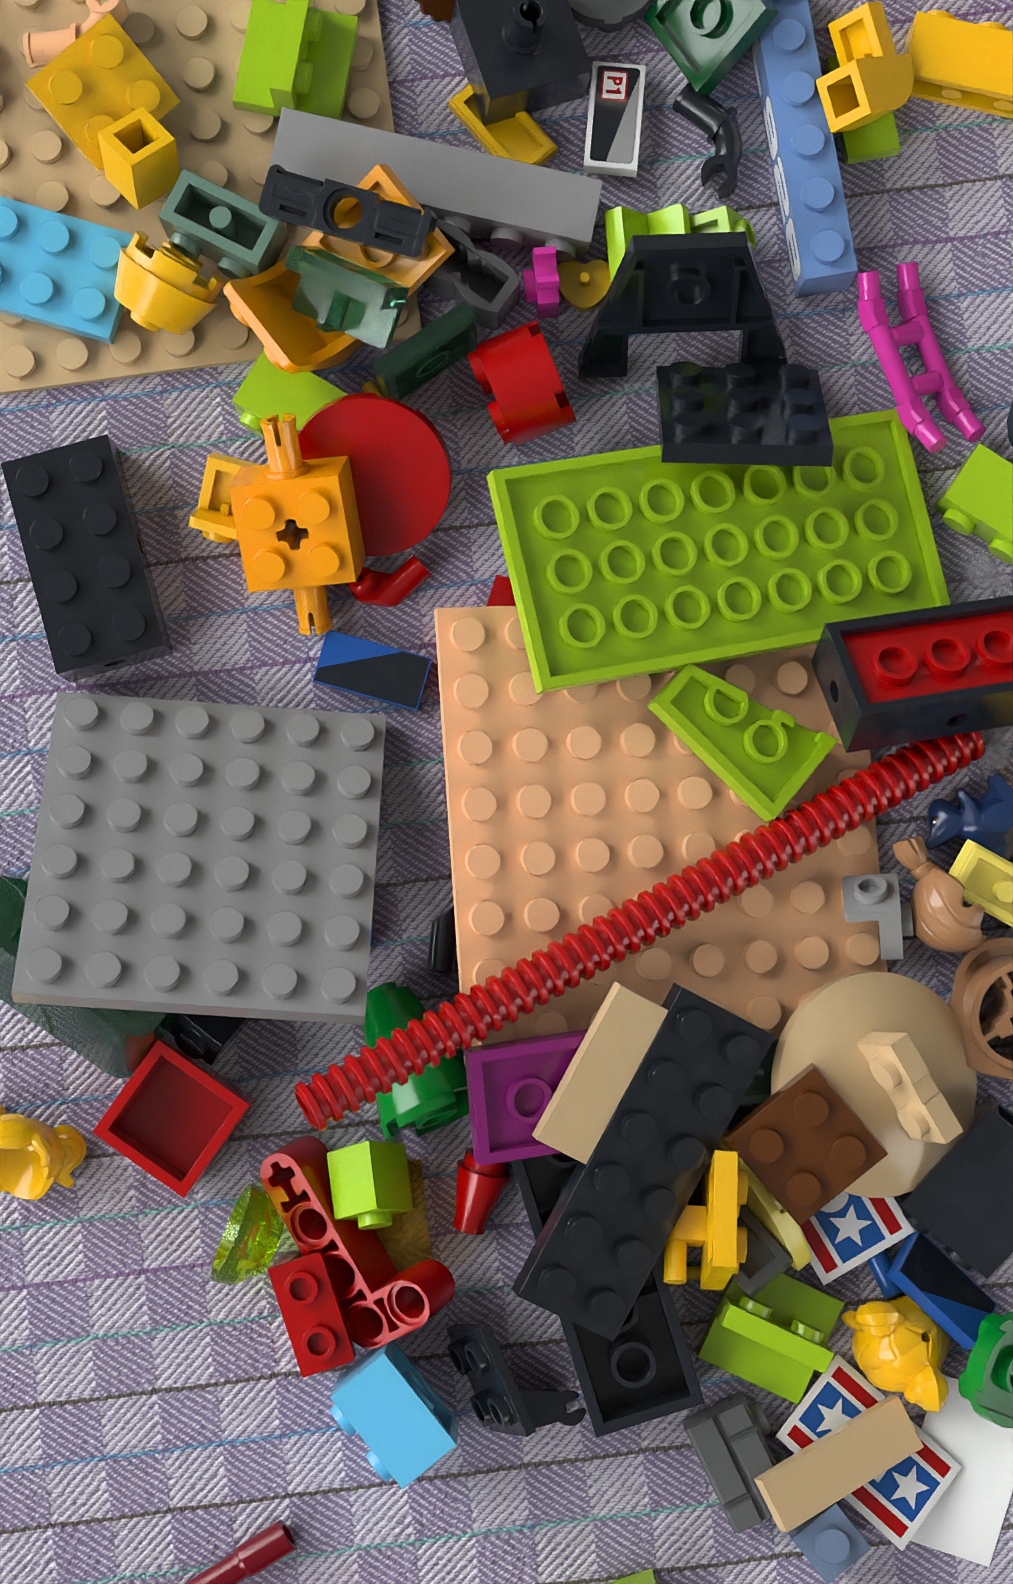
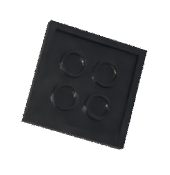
M687 361L675 362L670 366H656L655 388L662 463L831 467L834 445L818 370L808 369L798 364H786L778 369H755L746 363H730L725 367H700L696 363Z

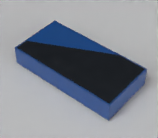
M329 630L325 636L313 683L418 712L433 660L429 657Z
M919 1231L911 1233L906 1237L887 1274L890 1280L964 1350L974 1347L978 1339L980 1323L987 1315L994 1313L997 1303L927 1236Z

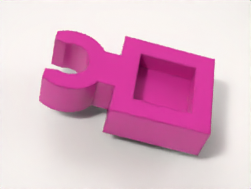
M556 246L533 248L532 269L522 270L525 302H536L537 319L559 317L560 299L558 289L560 288L559 274L557 273Z

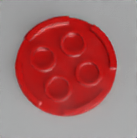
M356 393L334 399L325 404L309 417L299 431L298 439L302 460L349 456L366 556H387L405 551L422 541L436 527L449 500L453 476L452 463L448 448L440 432L417 408L413 410L396 400L376 396V393Z

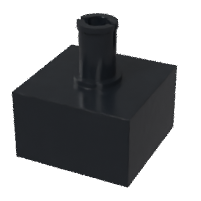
M455 0L450 31L468 83L472 87L473 97L484 126L514 118L516 113L522 111L531 113L584 97L593 70L568 0Z

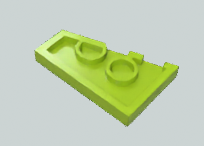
M693 664L678 669L647 705L764 822L773 820L779 815L838 742V739L823 731L815 733L796 723L795 717L780 709L773 711L749 699L747 692Z

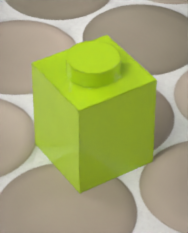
M365 1141L327 1153L335 1220L358 1221L359 1229L362 1230L377 1229L392 1225L391 1216L414 1210L405 1143Z

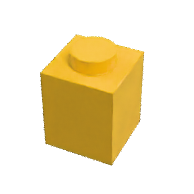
M142 106L98 132L106 179L138 211L173 190L180 176L176 139Z

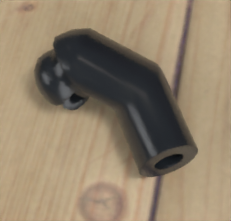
M454 906L432 922L427 971L454 973L457 946Z

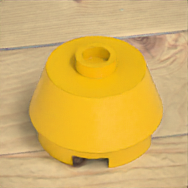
M136 231L129 246L120 249L114 297L132 311L130 318L141 326L156 333H159L162 328L174 334L185 335L219 304L216 297L224 284V279L213 274L209 281L199 274L204 263L179 253L166 241H163L159 250L146 245L149 236L142 231Z

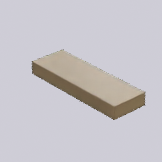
M614 981L532 1136L536 1140L587 1164L669 1010Z
M889 1395L757 1476L754 1480L779 1530L788 1533L919 1451L924 1446L899 1396Z

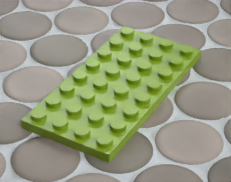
M896 409L828 419L834 445L831 467L662 463L660 445L492 470L486 478L536 694L681 669L689 664L698 666L818 644L825 623L950 605L907 430L900 421Z

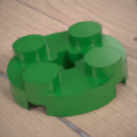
M1013 1312L1003 1316L991 1313L982 1320L978 1329V1339L971 1351L967 1368L962 1372L958 1382L960 1395L970 1401L973 1410L980 1417L1004 1428H1013V1375L1011 1374L1013 1368Z

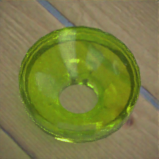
M249 1183L245 1187L229 1217L211 1269L210 1279L214 1282L233 1286L246 1281L257 1273L263 1274L264 1270L268 1269L276 1253L278 1242L283 1232L284 1222L279 1220L278 1212L269 1193L261 1190L258 1186Z

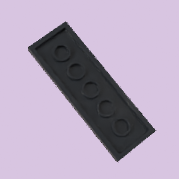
M675 982L662 1004L664 1008L669 1010L587 1164L579 1161L511 1288L518 1297L612 1341L618 1335L775 1038L771 1033Z

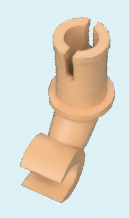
M86 0L91 14L85 23L81 25L78 22L71 23L70 28L56 31L24 33L23 47L30 69L46 66L108 12H110L119 25L122 24L128 15L126 1L109 0L101 5L100 0Z

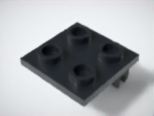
M454 1324L446 1328L452 1340V1343L448 1344L450 1358L457 1371L461 1375L466 1374L475 1393L470 1397L471 1405L476 1417L484 1427L489 1426L490 1430L494 1432L528 1437L537 1432L536 1428L556 1422L561 1425L574 1426L585 1417V1408H577L570 1413L566 1412V1404L579 1397L578 1392L570 1390L560 1392L550 1388L543 1390L517 1388L490 1325Z

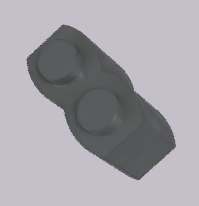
M438 219L437 228L453 246L455 251L421 285L437 296L454 299L457 305L462 303L463 314L475 324L487 329L498 330L520 301L519 277L503 259L486 251L475 250L471 240L464 232L451 223Z

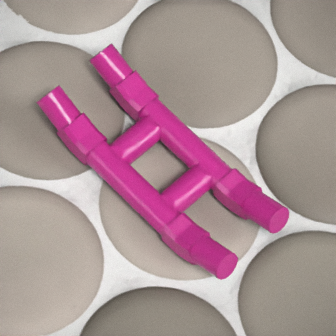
M918 261L896 264L899 291L896 292L897 303L904 324L893 327L888 325L890 321L885 311L884 297H881L879 271L858 272L857 282L860 300L857 301L859 320L865 334H868L896 401V411L902 424L912 436H916L931 454L941 450L946 445L948 439L933 422L934 418L926 410L920 397L935 393L936 396L934 398L937 406L951 425H955L968 442L978 440L985 433L986 427L971 411V405L963 397L960 388L956 386L927 316L929 312L924 302L923 288L920 287ZM915 343L927 373L910 377L898 347Z

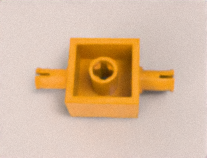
M285 413L282 415L283 421H279V415L276 414L260 420L269 464L241 467L228 486L248 592L279 589L293 590L299 620V633L311 635V626L315 625L317 635L325 633L334 627L330 616L325 585L356 582L366 561L349 456L302 460L296 428V415ZM290 519H295L296 524L292 523Z

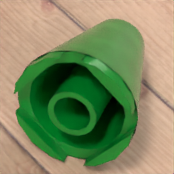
M387 982L367 992L365 1025H362L366 1046L372 1049L376 1047V1039L380 1037H385L387 1040L392 1038V1030L396 1028H401L403 1031L408 1029L407 1023L412 1019H417L419 1022L424 1020L423 1013L427 1010L408 986L397 987L395 982ZM457 1050L456 1055L451 1059H447L444 1056L439 1058L440 1065L435 1068L426 1065L424 1067V1074L415 1077L413 1074H410L408 1076V1083L400 1086L394 1083L391 1085V1093L384 1095L378 1092L375 1094L381 1132L386 1142H403L400 1131L413 1127L417 1136L420 1137L470 1113L466 1067L464 1059Z

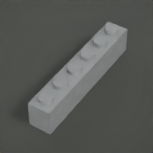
M282 107L269 166L270 168L272 165L277 164L286 169V171L323 181V184L325 178L356 187L377 164H388L424 211L425 207L436 214L437 219L451 223L464 232L467 237L471 234L489 238L493 245L507 250H519L522 246L529 248L556 246V261L570 262L575 258L584 259L592 240L603 180Z

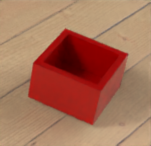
M166 1037L156 1041L92 1133L178 1195L185 1198L194 1191L257 1100L200 1059H194L186 1055L173 1040Z

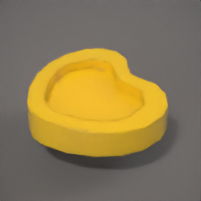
M573 260L562 262L557 268L560 281L559 293L571 307L581 312H587L597 307L604 300L611 285L609 264L607 262L593 260L582 264Z

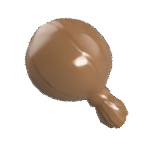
M921 836L909 837L894 842L892 848L895 857L902 865L911 870V875L917 880L909 902L912 909L913 933L925 945L948 953H964L981 946L987 938V935L981 932V922L985 908L978 903L970 906L963 901L965 887L957 878L945 872L928 859L925 842Z

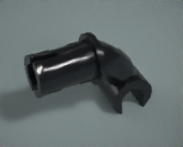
M689 82L675 99L672 108L673 111L680 113L707 134V142L709 144H715V155L708 158L701 168V182L704 187L713 174L725 171L727 179L719 187L717 193L718 199L726 198L734 193L738 186L737 168L742 156V138L736 118L738 110L733 106L727 109L710 95L696 92Z

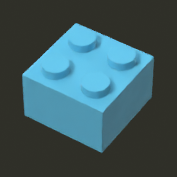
M395 1340L370 1350L338 1377L330 1396L335 1405L330 1411L340 1427L349 1436H353L357 1432L371 1450L366 1454L367 1459L384 1481L388 1482L391 1478H394L403 1490L457 1445L459 1421Z

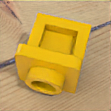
M212 452L207 457L198 507L190 515L188 526L202 530V535L212 541L230 543L238 540L228 486L241 467L260 464Z

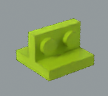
M252 0L232 99L234 108L280 117L282 107L341 120L360 27L359 17L316 8L315 0H286V4L269 0Z
M784 1272L751 1299L731 1277L696 1351V1355L706 1362L799 1405L814 1370L825 1374L830 1365L834 1352L826 1343L845 1303L842 1299Z

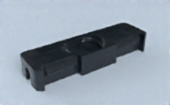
M277 164L272 165L268 170L259 202L260 212L271 219L418 262L424 261L428 256L430 244L427 243V237L429 232H435L438 220L436 214L426 207L424 214L421 215V209L386 200L378 193L325 178L323 184V181L286 171V169ZM346 198H356L362 207V216L359 222L354 227L348 229L340 228L334 218L337 204Z

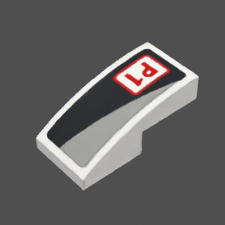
M593 61L583 173L636 177L646 66Z

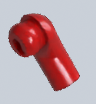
M413 555L394 573L372 571L369 567L363 566L357 581L348 583V586L354 598L363 604L396 607L432 574Z

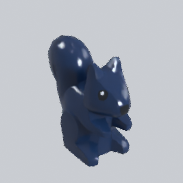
M993 772L987 778L989 790L977 799L973 798L963 788L959 787L955 790L960 804L959 808L944 798L934 799L929 804L927 810L929 835L925 841L926 849L934 850L959 835L965 842L969 839L1013 863V789L998 773L995 774Z

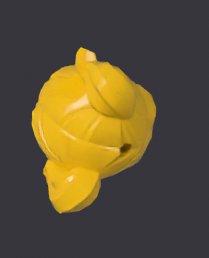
M0 1104V1192H10L21 1199L38 1200L48 1192L54 1182L71 1189L76 1181L71 1178L70 1173L82 1163L86 1155L87 1144L80 1131L71 1125H59L51 1128L44 1122L35 1118H27L23 1114H6L5 1108Z
M906 1295L890 1301H870L859 1306L856 1312L850 1310L842 1315L843 1322L854 1330L851 1349L857 1365L863 1370L869 1382L885 1391L903 1393L907 1401L911 1404H918L928 1412L937 1413L946 1404L949 1387L940 1371L949 1352V1335L910 1297Z

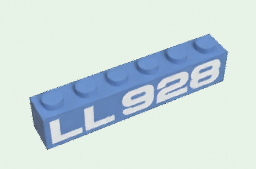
M770 0L779 13L750 46L795 296L796 298L848 290L858 272L833 133L830 132L815 81L822 77L809 3L808 0Z

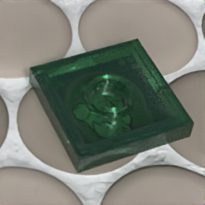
M463 301L373 362L378 390L383 397L398 402L466 357L468 353L476 350V315L467 302Z

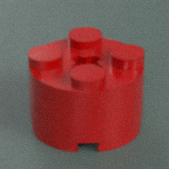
M536 319L475 344L477 350L467 354L484 395L487 396L492 393L495 395L496 401L487 404V407L504 445L514 442L516 447L577 422Z

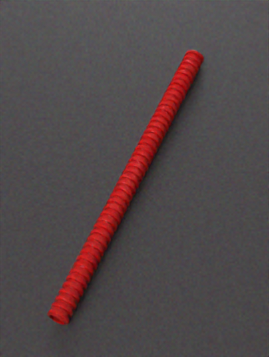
M977 731L910 742L909 746L898 748L895 755L888 754L882 758L881 762L871 763L867 770L862 769L855 772L853 778L847 777L841 780L839 786L833 785L828 787L825 794L818 793L814 795L811 802H801L798 804L797 810L789 809L784 812L782 818L776 817L770 820L768 826H758L754 830V835L751 833L742 835L739 840L740 843L732 841L726 844L725 851L721 849L715 850L711 853V860L706 857L697 860L696 868L687 866L682 869L681 876L678 874L669 876L667 884L663 882L654 884L652 893L647 890L638 893L637 901L627 899L623 902L622 909L618 907L609 909L607 918L602 915L593 918V926L583 924L578 927L576 935L572 932L563 935L562 943L557 941L548 943L546 952L541 949L532 952V960L529 961L526 958L518 960L516 969L505 967L501 970V977L497 978L495 975L487 977L485 986L482 987L480 984L471 986V994L459 993L455 995V1003L450 1004L448 1001H444L439 1004V1011L437 1013L432 1010L423 1013L424 1020L421 1022L417 1019H412L407 1023L408 1029L404 1031L401 1028L392 1030V1038L388 1040L385 1037L376 1039V1047L372 1049L369 1046L360 1048V1056L356 1058L353 1055L344 1057V1065L339 1067L333 1063L327 1067L328 1073L322 1076L318 1072L311 1076L312 1082L308 1085L304 1082L295 1084L296 1091L294 1093L302 1112L313 1128H317L318 1131L327 1129V1121L333 1119L335 1122H339L344 1119L343 1112L347 1110L351 1113L359 1111V1103L363 1101L368 1104L375 1102V1094L378 1092L384 1095L391 1093V1085L394 1083L400 1086L408 1083V1076L410 1074H413L415 1077L424 1074V1067L426 1065L435 1068L440 1065L439 1058L442 1056L447 1059L456 1055V1048L460 1047L462 1050H467L471 1047L472 1039L475 1038L478 1041H483L487 1038L488 1030L491 1029L493 1032H498L502 1030L504 1021L510 1024L518 1021V1013L522 1012L524 1015H529L534 1011V1004L537 1003L539 1006L548 1004L550 995L554 997L564 995L566 986L570 989H575L580 985V978L585 980L594 978L596 969L605 972L610 969L611 961L615 963L624 961L625 953L628 952L631 955H635L640 952L641 944L651 946L655 943L656 936L665 938L670 935L671 927L681 929L685 926V919L695 921L700 917V911L704 913L711 912L715 908V902L719 905L727 903L730 899V894L733 896L743 894L745 886L748 888L757 886L759 878L762 880L771 878L774 870L781 872L787 869L788 862L794 864L801 861L803 854L806 856L812 855L816 852L817 846L822 848L829 845L831 838L834 840L842 838L846 831L850 832L858 829L860 823L865 824L872 821L874 815L879 816L886 813L888 807L894 808L900 805L902 799H911L916 791L923 792L928 789L930 784L933 785L941 782L944 776H951L956 773L957 769L969 766L971 761L980 760L985 754V743L981 732Z

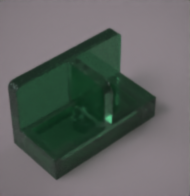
M291 245L284 267L301 274L292 302L293 310L317 320V328L324 332L341 331L379 349L389 348L410 287L318 246Z

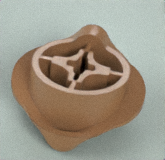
M991 937L986 938V941L977 949L964 952L955 973L953 989L947 1005L959 1020L967 1065L985 1075L1002 1077L1013 1081V1053L995 1051L987 1043L988 1040L995 1036L1003 1039L1013 1034V980L1008 972L1013 971V938ZM991 986L995 995L994 1004L989 1011L981 1015L982 1022H979L981 1002L986 991Z

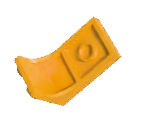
M377 164L356 186L378 193L386 200L421 209V215L424 214L422 207L388 164ZM356 198L344 199L334 211L336 224L344 229L354 227L362 216V207ZM437 226L434 233L429 232L427 243L430 244L427 258L421 262L313 231L294 251L280 262L255 276L231 279L223 287V292L231 302L230 309L234 316L242 324L252 328L265 345V355L277 368L291 374L334 368L341 365L455 249Z

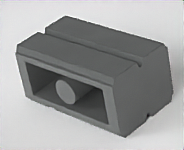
M737 1392L714 1403L711 1407H706L682 1420L683 1427L734 1533H741L761 1523L764 1519L773 1517L754 1478L784 1461L786 1457L783 1452L772 1456L764 1437L773 1433V1430L759 1402L748 1405L743 1394Z

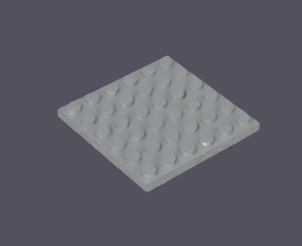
M58 692L11 991L13 1001L15 1003L365 1025L387 715Z

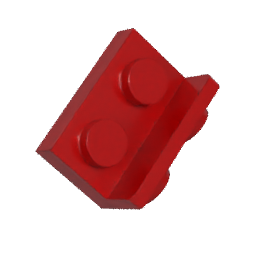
M317 1251L301 1257L300 1252L279 1258L267 1270L302 1378L352 1362L356 1357V1352L324 1254Z

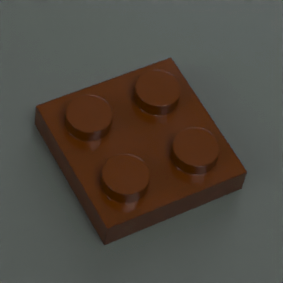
M813 1063L809 1064L724 1134L725 1141L734 1151L738 1152V1156L799 1226L888 1155L883 1144Z

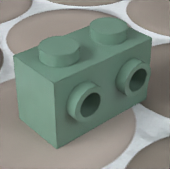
M183 169L158 216L167 237L170 239L168 243L173 249L191 259L197 260L201 254L219 263L217 266L218 270L231 279L249 278L274 266L289 239L284 222L271 219L261 213L259 205L186 169Z

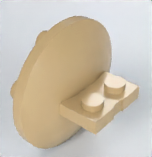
M861 972L839 977L816 989L797 1007L781 1033L773 1058L771 1096L809 1064L813 1063L888 1152L886 1157L842 1192L869 1198H887L913 1191L925 1175L969 1130L975 1109L977 1093L976 1070L969 1067L966 1063L961 1027L954 1012L935 992L911 978L888 972Z

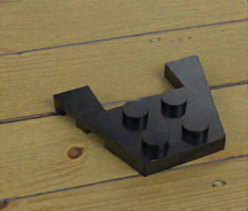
M746 231L633 235L578 356L579 378L627 377L628 336L630 334L740 330L738 363L749 364L755 369H778L780 366L788 364L786 348Z

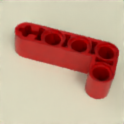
M304 1135L297 1137L263 1160L260 1168V1178L302 1255L305 1256L317 1251L324 1254L352 1341L362 1348H379L421 1327L453 1299L455 1281L452 1273L445 1265L431 1259L420 1261L398 1272L374 1229H359L358 1221L335 1220L327 1161L329 1150L322 1141L314 1136Z

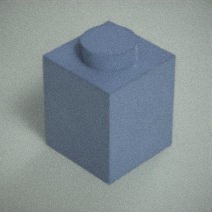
M838 1502L788 1532L791 1539L826 1584H829L872 1549L859 1528Z

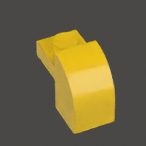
M867 2L829 23L828 28L840 67L815 81L830 132L837 133L856 130L903 106L909 99L913 88V61L911 53H896L882 2Z

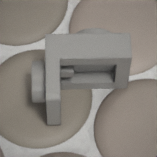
M898 873L843 877L842 891L845 921H878L881 961L904 959L902 937L913 936L911 903H900Z

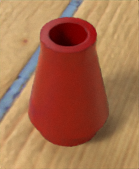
M473 1148L466 1149L464 1159L457 1161L456 1207L453 1221L455 1229L472 1235H483L485 1233L487 1222L511 1176L510 1172L507 1171L509 1161L479 1166L474 1160Z

